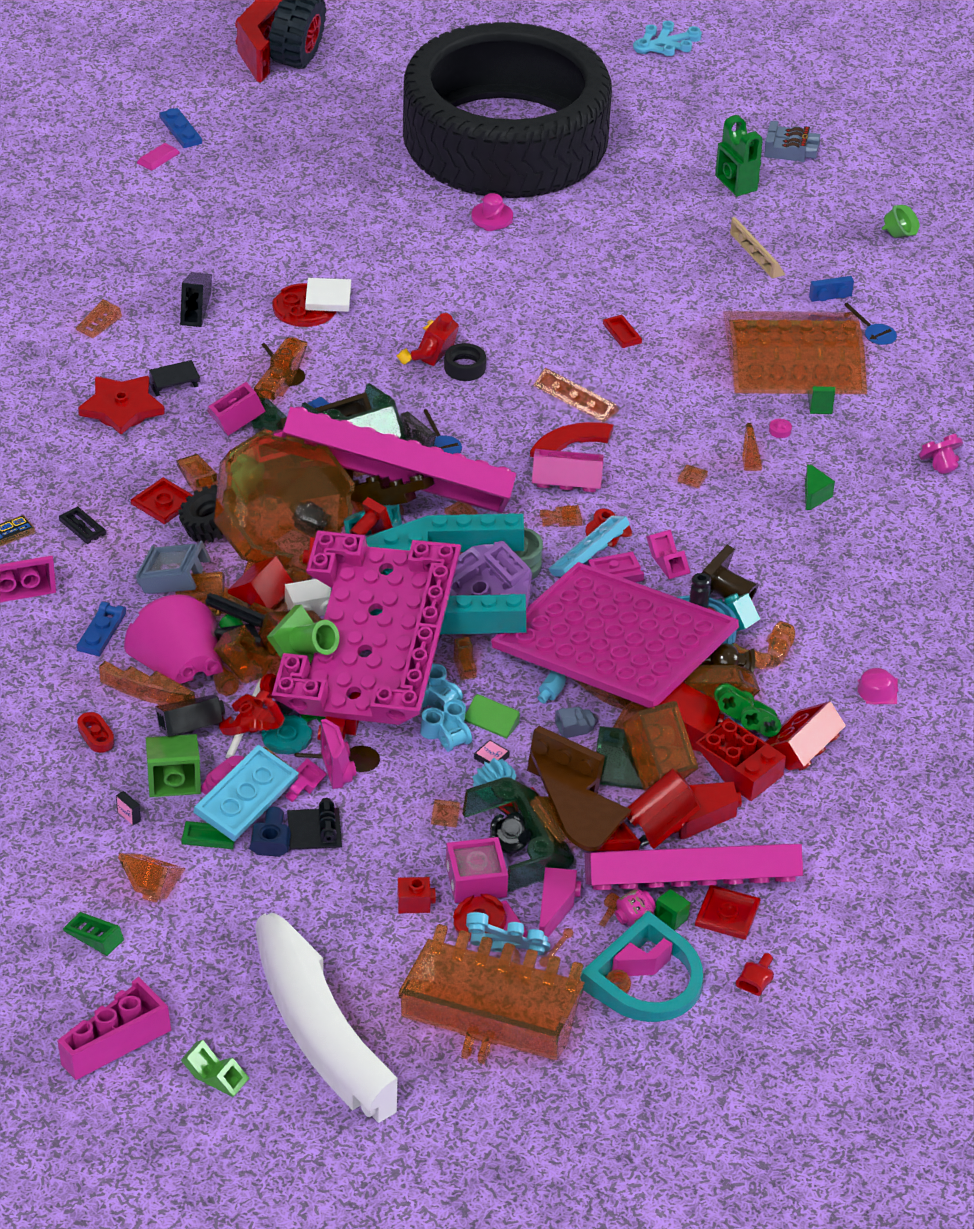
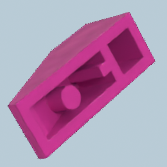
M545 867L539 930H542L547 937L551 935L573 908L575 897H580L581 881H576L577 870Z

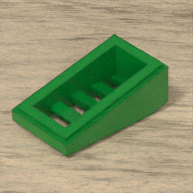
M79 912L63 928V931L106 956L124 941L120 926ZM84 922L87 923L81 930L77 929Z

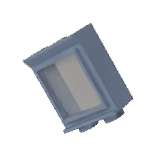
M200 541L198 544L156 548L152 545L136 574V579L143 592L148 594L195 590L197 586L190 574V570H192L193 574H201L203 567L200 562H210L211 558L203 541Z

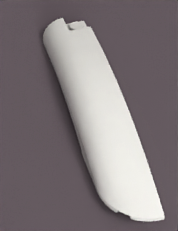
M265 913L257 919L255 930L264 973L281 1016L302 1052L321 1077L352 1111L361 1106L364 1114L367 1117L372 1116L378 1123L397 1112L398 1078L362 1042L348 1024L326 983L323 974V957L281 916L275 913L268 915Z

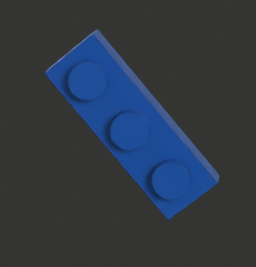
M178 108L159 112V118L183 148L202 144L201 136Z

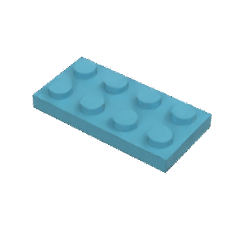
M258 744L194 806L193 813L235 842L298 779L299 772Z

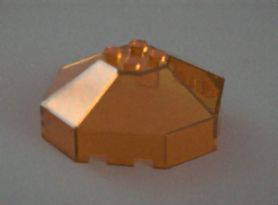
M264 429L231 449L220 461L214 523L242 560L258 563L277 556L286 571L307 575L306 564H302L303 550H308L310 537L315 538L317 531L342 532L344 519L352 515L353 504H351V494L354 492L355 483L327 446L320 444L316 446L304 443L305 440L289 435L282 438L273 435L274 431ZM309 501L326 510L322 519L318 522L316 519H313L311 514L310 516L305 515V513L308 514L307 504Z

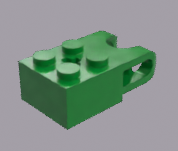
M739 115L730 116L724 122L722 142L718 143L715 176L736 197L758 190L763 143L762 136L756 131L747 133L746 122ZM736 123V130L732 131V127Z

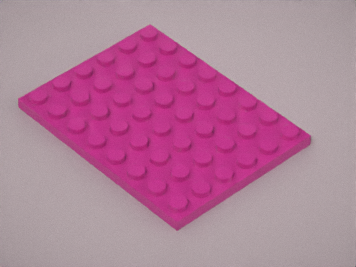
M578 562L526 608L527 633H498L491 642L492 648L654 710L739 628V623L736 618Z

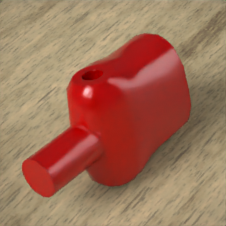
M764 953L758 963L746 962L740 976L736 980L737 988L760 996L774 977V972L768 968L773 960V956L769 953Z

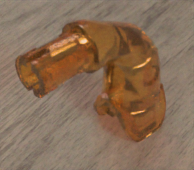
M780 621L774 626L772 632L766 638V642L769 643L768 652L764 653L755 650V668L772 669L783 663L795 639L793 625ZM732 643V645L737 648L739 653H745L749 651V649L743 648L735 643Z

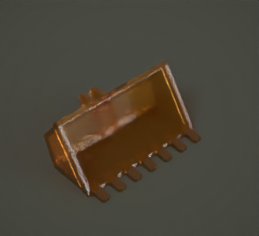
M438 924L433 940H427L399 990L401 1016L466 1036L461 1057L464 1059H468L471 1055L474 1039L481 1040L478 1063H485L491 1044H500L558 1060L568 1044L579 999L583 993L585 982L580 981L584 965L579 962H573L569 977L558 975L561 958L552 955L549 958L546 971L536 969L535 964L538 951L532 949L527 950L523 965L512 962L515 945L511 943L504 944L500 958L489 955L493 939L489 937H482L478 952L468 950L470 932L464 930L459 932L455 946L446 944L444 942L448 927Z

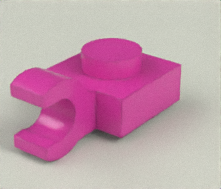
M308 758L296 769L299 772L298 779L285 795L291 802L303 790L310 794L327 775Z

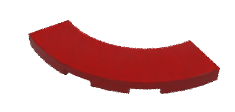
M584 422L562 426L541 437L532 447L530 457H534L535 449L561 451L567 445L575 442L608 443L614 424Z

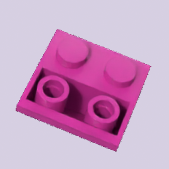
M245 382L209 405L207 412L229 436L250 421L256 419L265 412V409L256 392Z

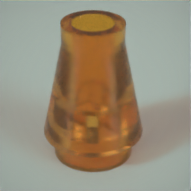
M224 665L223 672L213 675L218 693L230 696L238 690L239 678Z

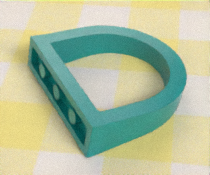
M647 911L581 971V989L625 1017L645 1022L666 1021L683 1015L697 1003L703 989V967L693 946L671 927ZM663 938L673 943L671 954L685 965L690 975V982L683 993L674 999L664 1002H647L636 999L607 979L612 974L613 958L629 943L641 948L647 941L657 945Z

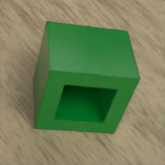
M669 889L657 898L654 915L675 931L688 920L691 902Z

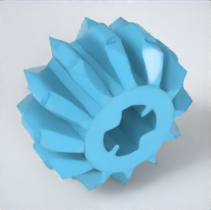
M493 758L490 763L484 761V766L476 768L478 773L472 777L474 780V790L487 802L491 800L497 802L501 797L505 799V795L512 793V787L517 784L515 770L503 759L496 760Z

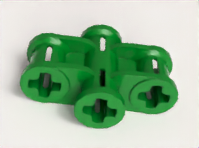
M723 683L715 689L714 698L718 703L719 709L734 719L740 720L745 729L755 730L767 737H773L780 732L781 722L775 710L760 701H755L749 691H741L728 683Z

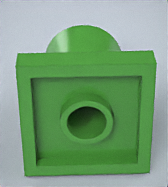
M295 605L270 632L267 639L281 659L283 653L307 655L309 662H311L314 653L329 655L337 649L339 632L335 624L329 620H321L314 623L302 605Z

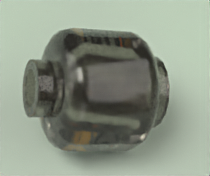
M306 501L304 504L300 502L291 518L294 520V527L309 536L315 535L317 531H323L328 520L324 519L326 510L311 501Z

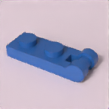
M102 601L98 612L78 642L77 651L100 657L124 618L126 607L121 605L115 607L111 606L109 602Z

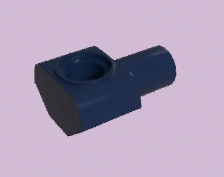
M268 808L264 823L254 824L249 849L257 855L280 857L288 852L291 831L289 826L282 824L284 812L281 808Z

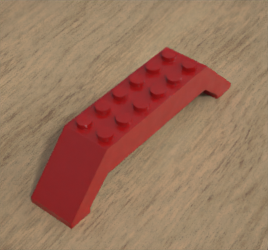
M255 0L235 22V27L237 28V52L257 82H262L270 74L269 34L275 12L282 0Z

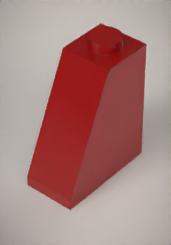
M734 782L689 785L701 809L688 819L678 831L680 839H687L737 816V808L741 807L742 799L741 793L736 792Z

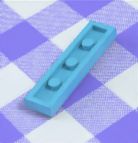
M610 516L548 568L551 574L555 577H562L576 563H588V560L592 559L595 553L605 549L608 546V542L620 536L623 530L630 525L627 517Z

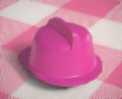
M871 668L861 675V678L858 680V693L866 701V704H897L898 678H895L882 668Z

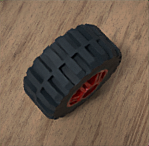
M282 0L279 3L269 34L270 57L273 61L297 69L307 67V64L310 63L319 48L322 33L324 32V23L326 21V4L324 0Z

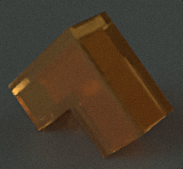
M470 638L454 639L453 660L461 680L476 678L477 668L473 660V645Z

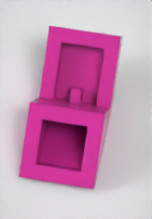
M671 529L646 536L652 557L668 579L690 573L685 551L677 552Z
M663 938L648 953L629 943L613 958L612 974L616 977L655 975L671 960L673 943Z

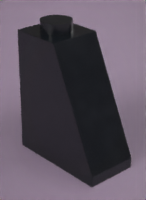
M191 272L182 282L180 325L202 327L211 296L212 274Z
M216 695L155 706L159 730L168 737L223 722L222 715H225L224 703Z

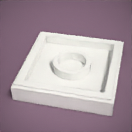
M308 278L305 310L349 312L351 279Z

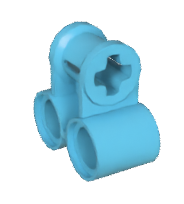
M432 664L422 708L429 705L443 711L444 707L442 706H444L446 701L451 699L461 701L463 699L460 688L446 680V668L440 664Z
M451 699L445 702L443 711L433 707L425 709L422 712L421 735L427 739L438 738L447 752L452 751L453 747L463 743L466 745L472 742V735L470 729L464 723L465 704L458 699Z

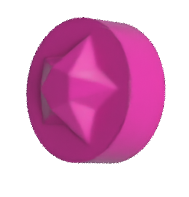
M774 419L770 422L769 433L776 438L790 436L792 424L789 421Z

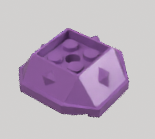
M504 541L472 546L459 555L449 596L526 594L527 608L529 605L532 572Z

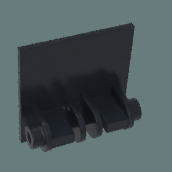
M323 798L319 803V809L287 810L288 826L291 831L290 850L342 847L339 808H334V802L330 798Z

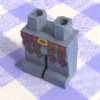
M770 121L765 141L764 157L792 161L798 160L800 162H805V158H817L821 134L810 133L809 126H804V129L799 126L788 128L778 126V121Z

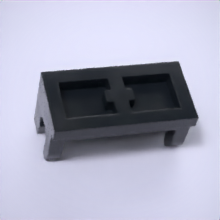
M192 360L149 370L150 387L156 396H160L159 391H162L163 388L189 382L194 387H198L197 382H200V376Z

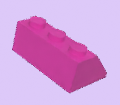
M535 449L532 483H536V487L550 488V485H559V488L563 490H573V487H582L583 491L596 492V489H601L604 455Z
M53 556L0 564V602L56 593Z

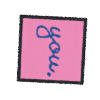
M489 740L474 753V759L484 764V761L490 763L493 758L505 761L509 757L510 751Z
M124 791L117 794V812L132 825L140 822V804Z

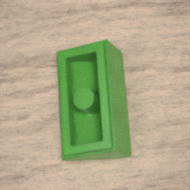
M476 694L465 714L466 722L506 739L519 725L520 718L519 711L479 694Z

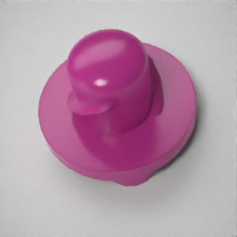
M495 193L485 195L484 198H481L483 203L476 205L472 209V221L486 231L502 229L513 222V211L503 203V198Z
M956 434L944 437V441L935 444V441L922 445V450L919 453L920 459L925 460L933 457V468L940 474H947L957 469L959 466V456L955 455L953 450L962 446L963 440L958 438Z

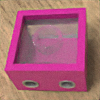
M499 837L446 843V868L455 903H460L473 895L474 897L481 896V894H489L496 898L507 897L508 872Z

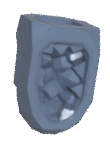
M581 707L561 708L555 711V724L561 736L565 738L588 734L594 730L597 722L594 713Z

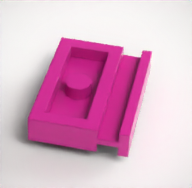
M633 551L588 560V566L633 582L644 581V572L640 570L641 566Z

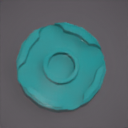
M284 715L285 720L282 726L277 729L262 731L264 745L270 751L278 754L290 755L299 753L308 747L312 739L311 727L307 725L303 718L295 715Z

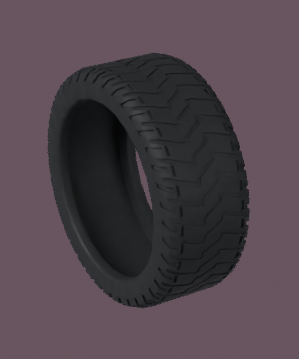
M489 22L467 25L465 28L459 27L451 30L450 33L447 31L440 34L439 37H434L428 43L423 44L414 53L406 67L403 89L404 144L411 158L421 170H425L427 175H430L432 178L435 177V180L443 184L448 183L447 186L454 189L461 188V191L471 194L475 192L476 195L482 196L495 193L502 198L504 196L507 198L533 197L556 192L584 179L602 160L609 139L612 81L605 64L595 51L576 38L557 30L514 22H494L492 24ZM510 98L539 103L555 109L557 112L536 118L499 119L472 114L457 108V106L481 99Z

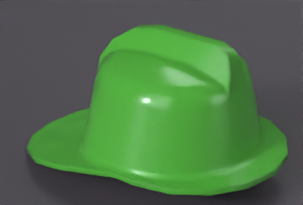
M895 205L884 216L885 225L881 229L888 231L894 238L916 235L920 224L916 214L907 205Z

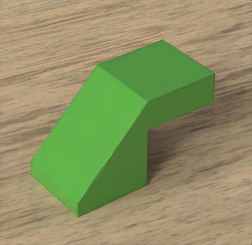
M203 1040L197 1041L181 1059L182 1063L196 1079L231 1097H234L249 1079L233 1057L220 1061Z

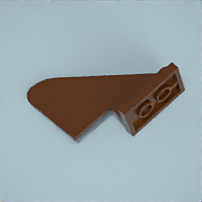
M538 726L533 732L527 771L541 778L566 837L574 845L585 851H597L630 815L631 809L598 794L605 759L604 755Z

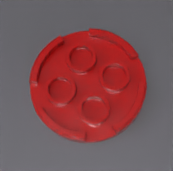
M307 283L293 284L281 289V293L272 301L275 316L286 324L298 327H312L326 323L334 317L337 311L305 310Z

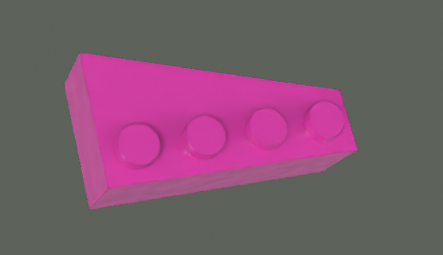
M140 977L132 981V987L127 991L121 990L114 995L115 1000L106 1007L100 1006L95 1010V1016L90 1020L81 1021L57 1040L61 1065L75 1080L171 1031L168 1006Z

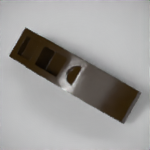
M378 474L367 477L366 482L360 483L359 479L345 483L346 487L338 492L340 496L359 503H363L369 497L383 506L398 505L416 499L415 491L426 489L435 483L432 477H424L422 474L409 477L410 481L403 482L402 478L390 481L389 476L380 478Z

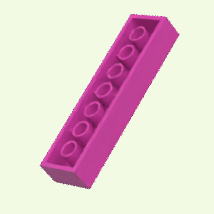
M802 844L584 852L586 884L592 885V888L596 890H611V884H619V888L622 889L638 888V883H645V887L649 888L664 887V882H671V886L675 887L691 886V881H697V885H717V880L722 879L723 884H743V879L749 878V883H770L769 877H775V881L794 882L796 881V876H803Z

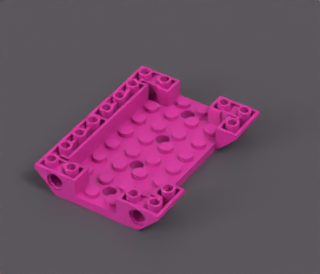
M317 531L306 572L332 588L324 620L333 622L337 627L339 644L332 654L314 653L311 666L307 655L283 653L272 698L304 715L329 716L400 725L419 715L461 545L412 540L410 551L367 546L365 535ZM389 568L393 570L388 575L381 574L384 569ZM375 609L382 610V613L377 616L370 614ZM364 650L372 651L367 657L359 656ZM353 692L361 693L357 699L348 698Z

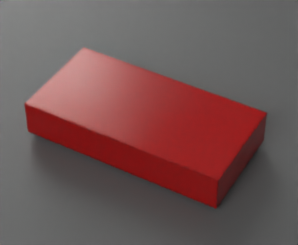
M623 315L603 319V325L622 348L642 343V338Z

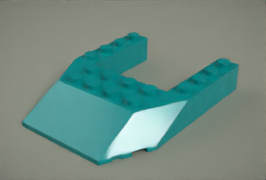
M524 514L428 515L366 537L368 547L410 551L412 540L460 544V552H465L472 546L504 541L513 551H524ZM389 568L384 569L381 574L388 575L393 570ZM526 594L449 596L440 634L527 633ZM375 609L370 614L377 616L382 613V610Z

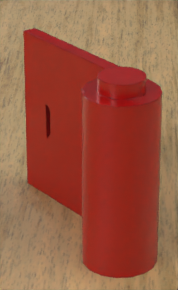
M671 768L627 807L631 809L630 815L627 818L635 827L637 825L642 827L650 846L655 849L673 832L677 833L684 826V823L697 813L701 807L687 781L675 768Z

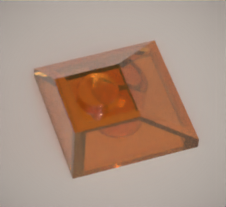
M119 853L118 856L134 891L142 893L143 899L152 902H158V899H167L185 870L184 867L140 853Z

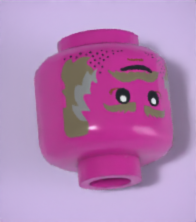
M636 888L617 899L616 906L618 910L615 911V915L622 925L627 924L631 927L647 911L654 915L656 905L646 890L641 891Z

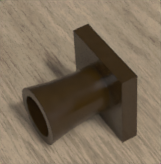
M727 544L702 572L711 578L710 594L714 591L725 599L735 593L738 596L748 593L752 600L759 584L745 579L728 569L735 549Z

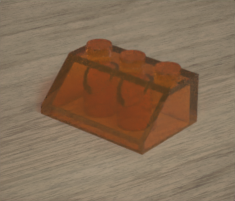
M676 701L638 711L623 723L644 791L650 788L671 768H675L684 779L699 769Z

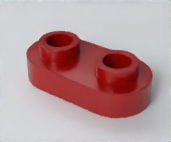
M87 712L79 716L77 720L78 731L90 749L98 753L111 750L114 746V734L102 716L95 712Z

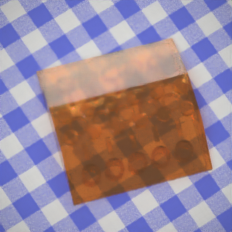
M723 311L734 393L808 394V390L813 386L835 387V394H867L865 349L860 322L852 312Z

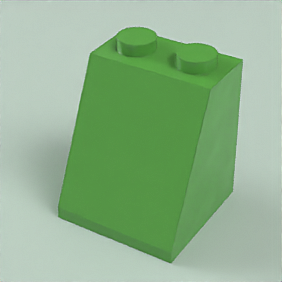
M197 734L145 737L149 797L201 794Z

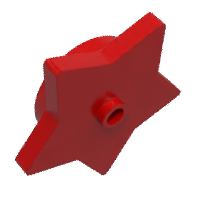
M96 376L95 394L78 407V415L98 419L103 424L113 427L119 434H123L128 428L141 423L146 418L164 415L165 408L163 404L149 394V376L126 381Z

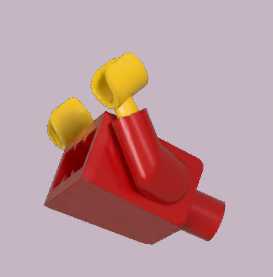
M448 313L440 314L434 321L432 319L427 322L428 325L423 327L425 333L419 348L412 350L411 354L405 348L396 355L403 365L411 360H421L426 364L435 366L445 355L446 350L454 345L459 324Z

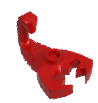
M261 690L256 697L246 694L236 700L231 706L235 712L239 711L240 713L235 721L231 716L226 720L222 716L223 722L219 723V728L223 735L227 736L246 732L255 733L279 728L283 725L285 717L277 703L268 698L269 692Z

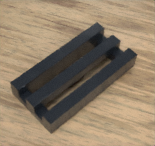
M78 506L59 516V521L86 544L91 543L93 539H99V536L106 535V530ZM74 514L78 515L82 520H84V521H85L89 526H91L95 531H94V532L91 531V530L86 526V524H85L82 520H78V519L74 516Z

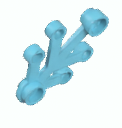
M664 21L662 23V31L657 39L651 40L657 34V27L655 25H647L644 37L636 40L633 43V48L640 54L652 51L666 56H673L675 49L690 52L692 50V42L700 41L702 32L699 27L691 26L685 33L668 36L674 30V23L672 21Z
M479 912L467 914L466 926L471 933L470 944L485 946L487 941H491L490 951L505 953L507 948H522L528 950V953L531 955H544L545 951L550 950L548 937L544 935L542 930H528L526 938L523 937L524 924L510 922L506 931L488 924L489 916L487 914Z

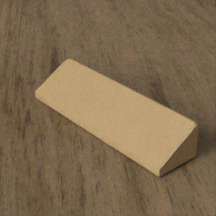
M732 217L730 234L771 278L785 275L778 262L736 217Z

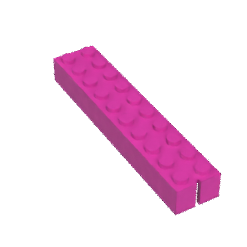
M290 407L278 449L370 476L378 474L380 478L389 476L390 481L401 478L403 482L410 481L409 477L417 474H422L424 477L429 476L433 478L435 484L422 491L503 513L511 497L516 473L511 472L507 467H494L483 460L474 461L467 459L466 456L459 453L450 454L444 452L439 447H426L415 440L406 441L399 439L397 435L391 433L382 434L376 432L371 427H358L347 420L338 421L331 419L327 414L308 412L303 407Z

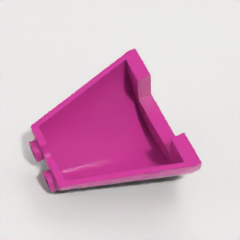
M177 594L156 599L138 612L139 616L133 624L130 623L124 640L126 653L176 685L192 681L194 675L198 672H204L206 676L223 672L220 642L214 633L216 628H218L216 618L205 603L203 604L196 600L195 597Z

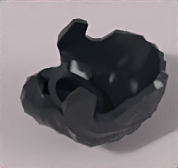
M517 811L508 814L504 819H502L504 815H496L491 821L490 838L499 837L503 853L513 854L521 851L532 838V830L530 828L525 830L524 816Z

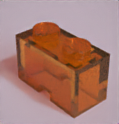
M243 625L223 633L214 650L241 682L247 684L267 674L274 660L263 647H258L254 643L256 639Z

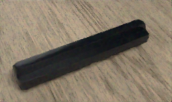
M209 593L205 600V604L209 607L256 627L262 628L265 626L267 617L261 613L212 593Z

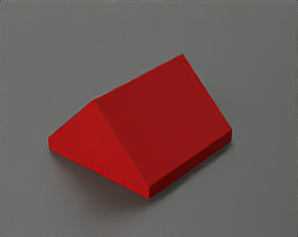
M277 556L253 564L228 589V594L269 613L285 597V584L294 582Z

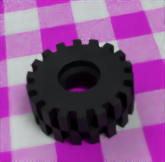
M216 484L211 485L209 489L207 486L202 487L200 492L198 490L194 491V496H188L186 498L187 502H182V509L178 512L180 515L178 516L189 537L195 542L199 540V542L203 541V543L206 540L209 543L214 542V538L220 540L225 533L229 535L231 533L230 529H235L238 526L236 522H240V515L242 514V510L228 487L225 488L224 485L217 487Z

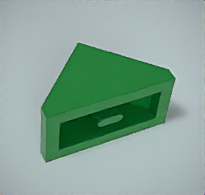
M813 386L809 389L807 394L810 414H832L835 387Z
M807 465L805 510H812L833 497L835 481L813 465Z

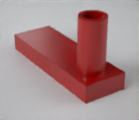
M367 497L362 503L365 511L364 516L349 532L350 534L366 535L371 529L372 535L393 528L387 508Z

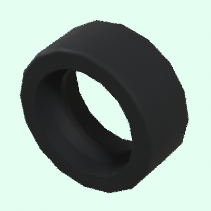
M460 343L449 347L444 356V370L446 374L459 381H472L480 378L486 370L485 351L481 347L470 343ZM458 359H470L475 361L476 363L470 365H462L454 361Z

